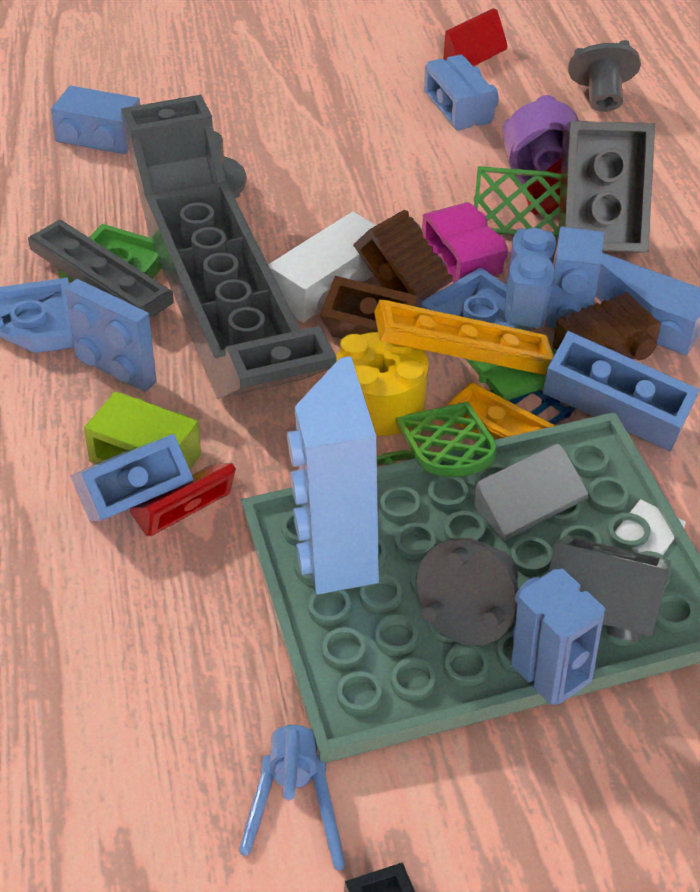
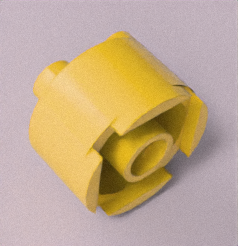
M378 332L362 335L350 334L341 340V347L336 354L337 361L340 358L351 356L376 436L400 434L401 432L396 423L397 417L425 411L429 361L426 353L421 349L382 342Z

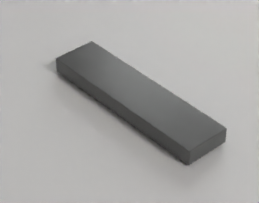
M61 219L28 237L30 250L75 280L79 279L148 312L150 318L174 303L172 290Z

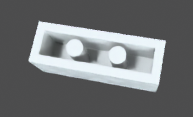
M352 211L268 264L294 318L304 323L316 314L321 313L335 276L365 282L374 276L353 246L369 229L376 226L374 223Z

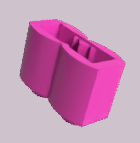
M466 202L423 214V236L425 239H428V245L433 246V252L437 253L444 260L448 268V274L453 275V283L480 267L493 276L503 273L504 261L508 256L507 244L502 236L497 235L492 228L488 227L485 215L478 211L474 205Z

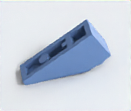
M602 253L595 297L601 302L603 300L608 301L611 297L615 298L618 294L622 296L626 291L661 323L657 345L687 356L700 336V288Z

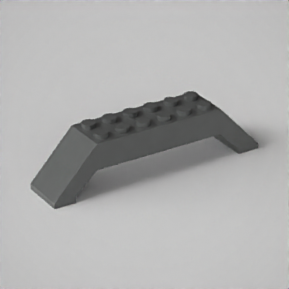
M202 95L121 108L123 125L149 237L153 242L155 251H157L163 271L217 399L304 380L329 370L336 363L337 357L321 326L300 330L226 182L213 128L212 115Z

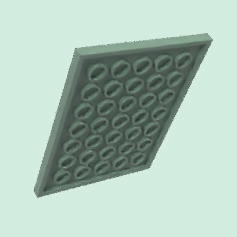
M616 412L495 440L497 457L493 464L483 471L468 476H438L425 471L416 459L377 467L379 583L316 595L311 574L301 575L296 544L303 543L305 540L299 541L297 537L293 509L302 507V504H295L292 487L241 499L246 525L308 726L314 732L317 755L321 762L328 763L549 704L534 689V681L527 682L511 666L514 642L511 631L516 621L500 639L481 646L463 645L444 636L431 622L423 618V608L419 603L416 585L420 562L432 547L450 538H473L492 548L505 551L513 558L517 566L518 589H520L529 579L533 577L541 578L549 572L555 542L566 535L631 551L632 548L644 545L650 536V526L641 516L630 513L641 499L659 509L675 537L663 555L653 551L640 552L671 560L653 636L641 634L640 641L624 640L607 634L608 625L602 624L592 682L571 697L700 663V555ZM559 443L566 451L588 492V499L504 541L475 509L476 484L490 475ZM485 444V445L482 447V448L490 449L487 444ZM453 450L449 455L462 457L466 452ZM475 454L471 460L478 461L484 455ZM442 461L440 465L453 466L454 463ZM624 520H631L642 526L644 535L638 540L628 541L617 536L615 531Z

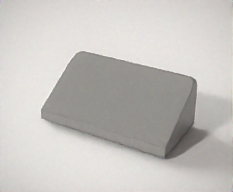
M559 443L480 480L475 488V509L504 541L588 499V492L566 451Z

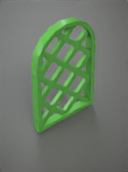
M478 166L476 192L473 198L474 206L478 210L479 203L488 214L485 216L487 221L492 218L500 228L492 229L497 234L515 235L518 230H510V228L518 221L526 229L532 228L524 216L536 208L544 220L534 228L541 229L548 223L554 230L552 234L558 236L559 227L552 219L559 214L560 197L556 194L555 190L561 185V175L547 171ZM487 173H500L504 175L494 183ZM482 175L490 187L479 195ZM515 175L533 177L522 185ZM510 177L519 189L507 198L498 186ZM543 177H550L559 181L551 187ZM538 179L547 191L535 200L527 188ZM494 190L503 202L494 210H491L483 199ZM523 193L531 202V205L520 213L511 201ZM549 195L559 204V207L550 215L539 205ZM507 205L516 217L504 226L496 214Z
M469 402L416 412L396 418L397 426L415 456L416 461L429 473L447 477L468 476L485 470L493 464L497 457L494 438ZM464 414H467L469 418H464L462 416ZM435 419L447 421L443 426L430 424ZM455 423L468 425L464 430L451 428ZM407 427H412L414 429L411 432H409ZM476 428L479 433H474L472 431ZM423 430L435 432L431 437L419 435ZM444 434L456 436L452 441L440 439ZM465 438L477 440L473 446L461 444ZM416 442L424 444L419 448ZM485 444H487L490 449H486V448H482V447H483ZM432 445L444 447L440 453L428 451ZM453 450L466 452L462 457L449 455ZM475 454L484 455L478 461L471 460ZM444 461L454 463V465H440V463Z

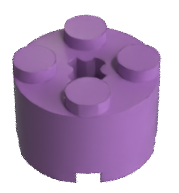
M544 95L536 101L524 105L507 119L502 126L510 169L545 171L561 159L563 127L569 121H579L574 110L567 104L557 101L553 96ZM515 175L522 185L533 177Z

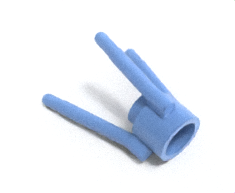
M286 725L273 732L270 755L262 758L261 776L244 828L239 852L243 856H247L251 852L273 779L283 786V797L290 801L295 797L296 788L305 786L311 778L315 786L333 867L335 870L341 871L345 867V861L326 780V763L321 762L317 755L314 732L311 729L300 725Z

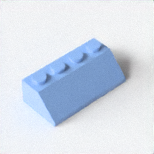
M349 356L340 358L295 406L296 431L287 432L292 466H299V470L290 471L295 504H302V507L293 509L298 540H305L303 543L296 544L301 575L311 574L316 595L379 583L376 433L352 358Z

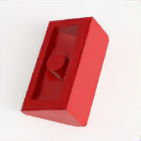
M492 8L445 31L443 59L446 61L448 57L462 54L472 66H475L507 50V40L498 10Z
M233 463L214 464L192 474L193 481L130 508V513L147 537L153 536L229 495L236 468Z

